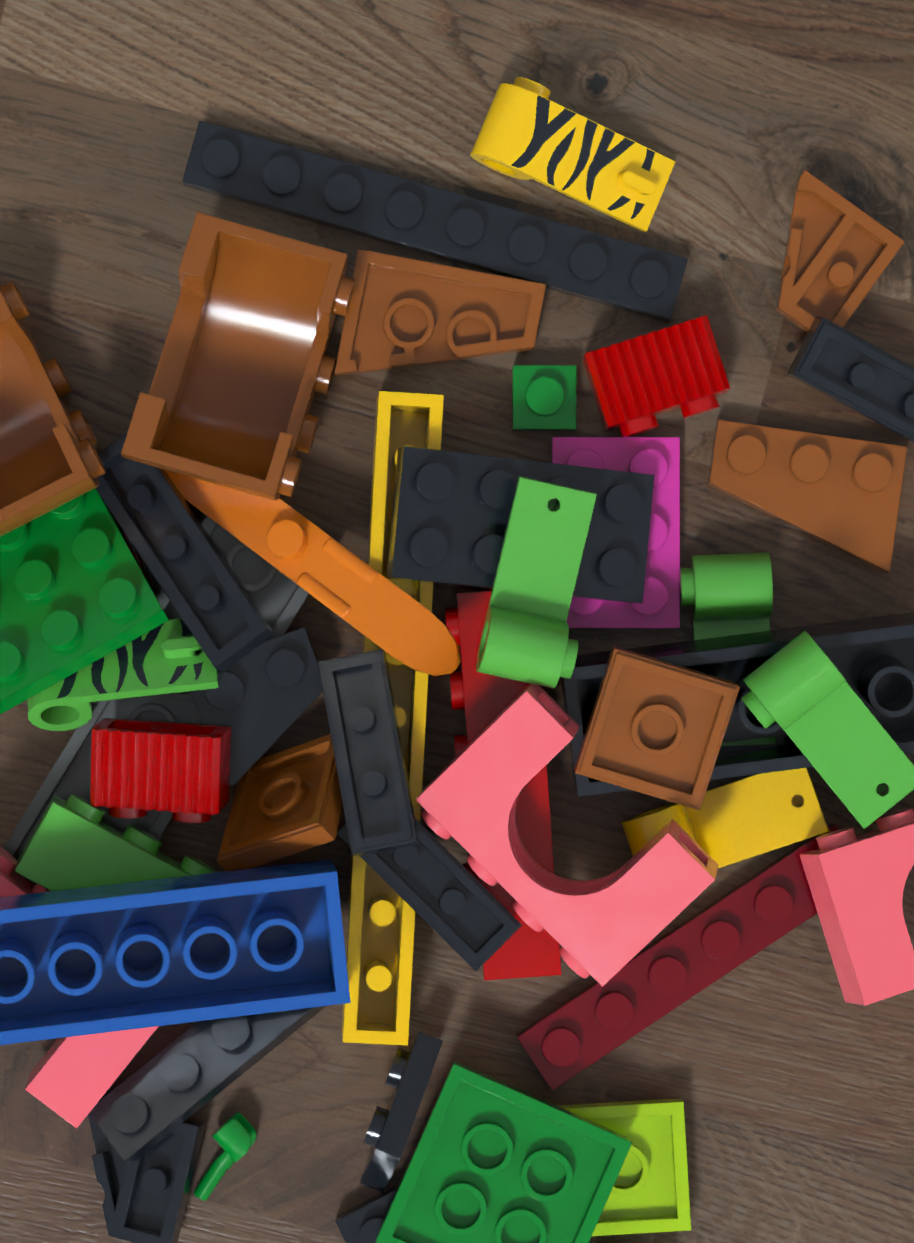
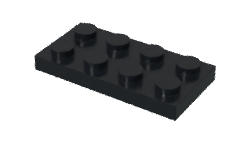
M407 446L398 448L386 578L492 589L518 477L523 476L597 494L572 597L634 604L643 603L654 475Z

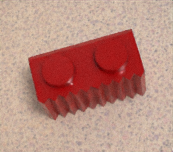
M707 315L585 353L582 359L605 432L620 428L623 438L659 427L656 415L678 408L681 410L683 419L720 407L717 396L726 394L730 389Z
M103 718L92 728L90 805L94 807H107L108 815L124 819L145 817L147 810H167L172 812V819L178 822L202 823L211 820V815L219 814L229 802L231 726Z

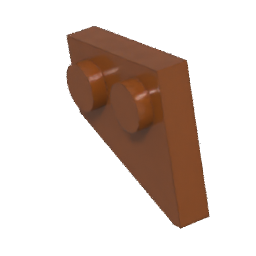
M805 170L796 183L776 311L806 333L809 332L816 317H823L843 328L905 241Z

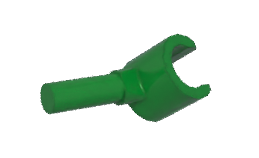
M240 1112L235 1113L212 1134L214 1140L224 1151L217 1156L193 1191L194 1195L203 1201L208 1199L226 1171L242 1158L256 1141V1130Z

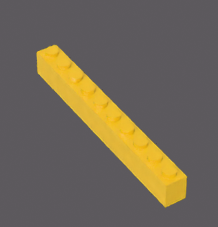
M379 391L376 398L367 564L385 578L398 448L407 446L441 450L444 395ZM387 578L432 612V582ZM363 635L362 653L381 649ZM385 652L414 816L420 822L421 805L416 799L422 792L428 674L411 669ZM352 853L346 938V963L350 1003L343 1004L342 1041L344 1043L408 1046L415 911L360 856L355 857Z

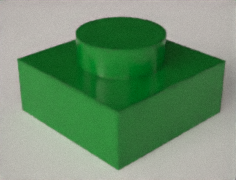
M513 365L512 431H576V366Z

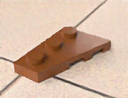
M358 249L353 279H356L355 288L344 320L334 373L335 377L534 350L546 284Z
M718 420L715 427L707 485L775 519L779 518L813 535L815 539L833 548L837 547L865 561L867 565L887 574L890 573L907 447Z

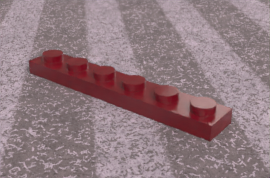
M831 823L828 825V832L807 839L640 951L603 987L595 981L516 1034L517 1039L551 1090L553 1091L817 914L799 854L818 849L816 837L838 830L836 825Z

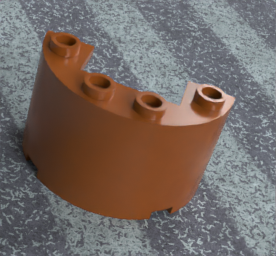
M197 212L178 270L181 291L150 392L149 394L142 392L139 394L121 451L122 457L277 501L281 494L292 497L302 459L296 458L298 451L310 453L319 424V417L310 414L316 392L328 394L335 372L337 358L327 356L336 314L346 317L355 288L356 279L345 276L347 254Z
M12 280L4 285L0 284V537L99 487V477L106 473L104 465L93 446L98 442L87 419L80 409L71 413L63 398L64 395L73 390L62 367L55 357L46 362L44 361L22 321L23 318L30 315V312Z

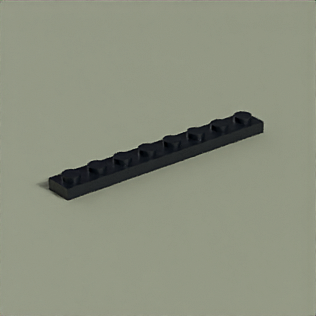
M199 121L182 180L184 186L505 277L546 284V288L668 323L673 314L688 261L684 257L203 121Z

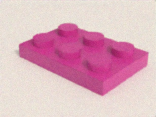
M552 437V463L654 475L643 603L634 604L572 597L566 621L569 629H679L680 437Z

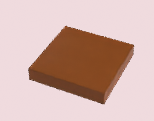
M612 646L574 766L575 773L700 810L740 686L738 683Z
M331 734L259 759L238 781L217 862L225 871L254 868L335 840L343 801Z

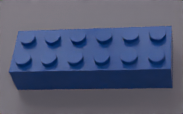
M331 859L0 897V1045L350 1003L338 875Z

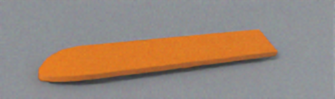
M165 470L185 500L393 658L415 671L433 676L451 674L457 669L461 662L459 646L447 626L426 607L280 498L277 501Z

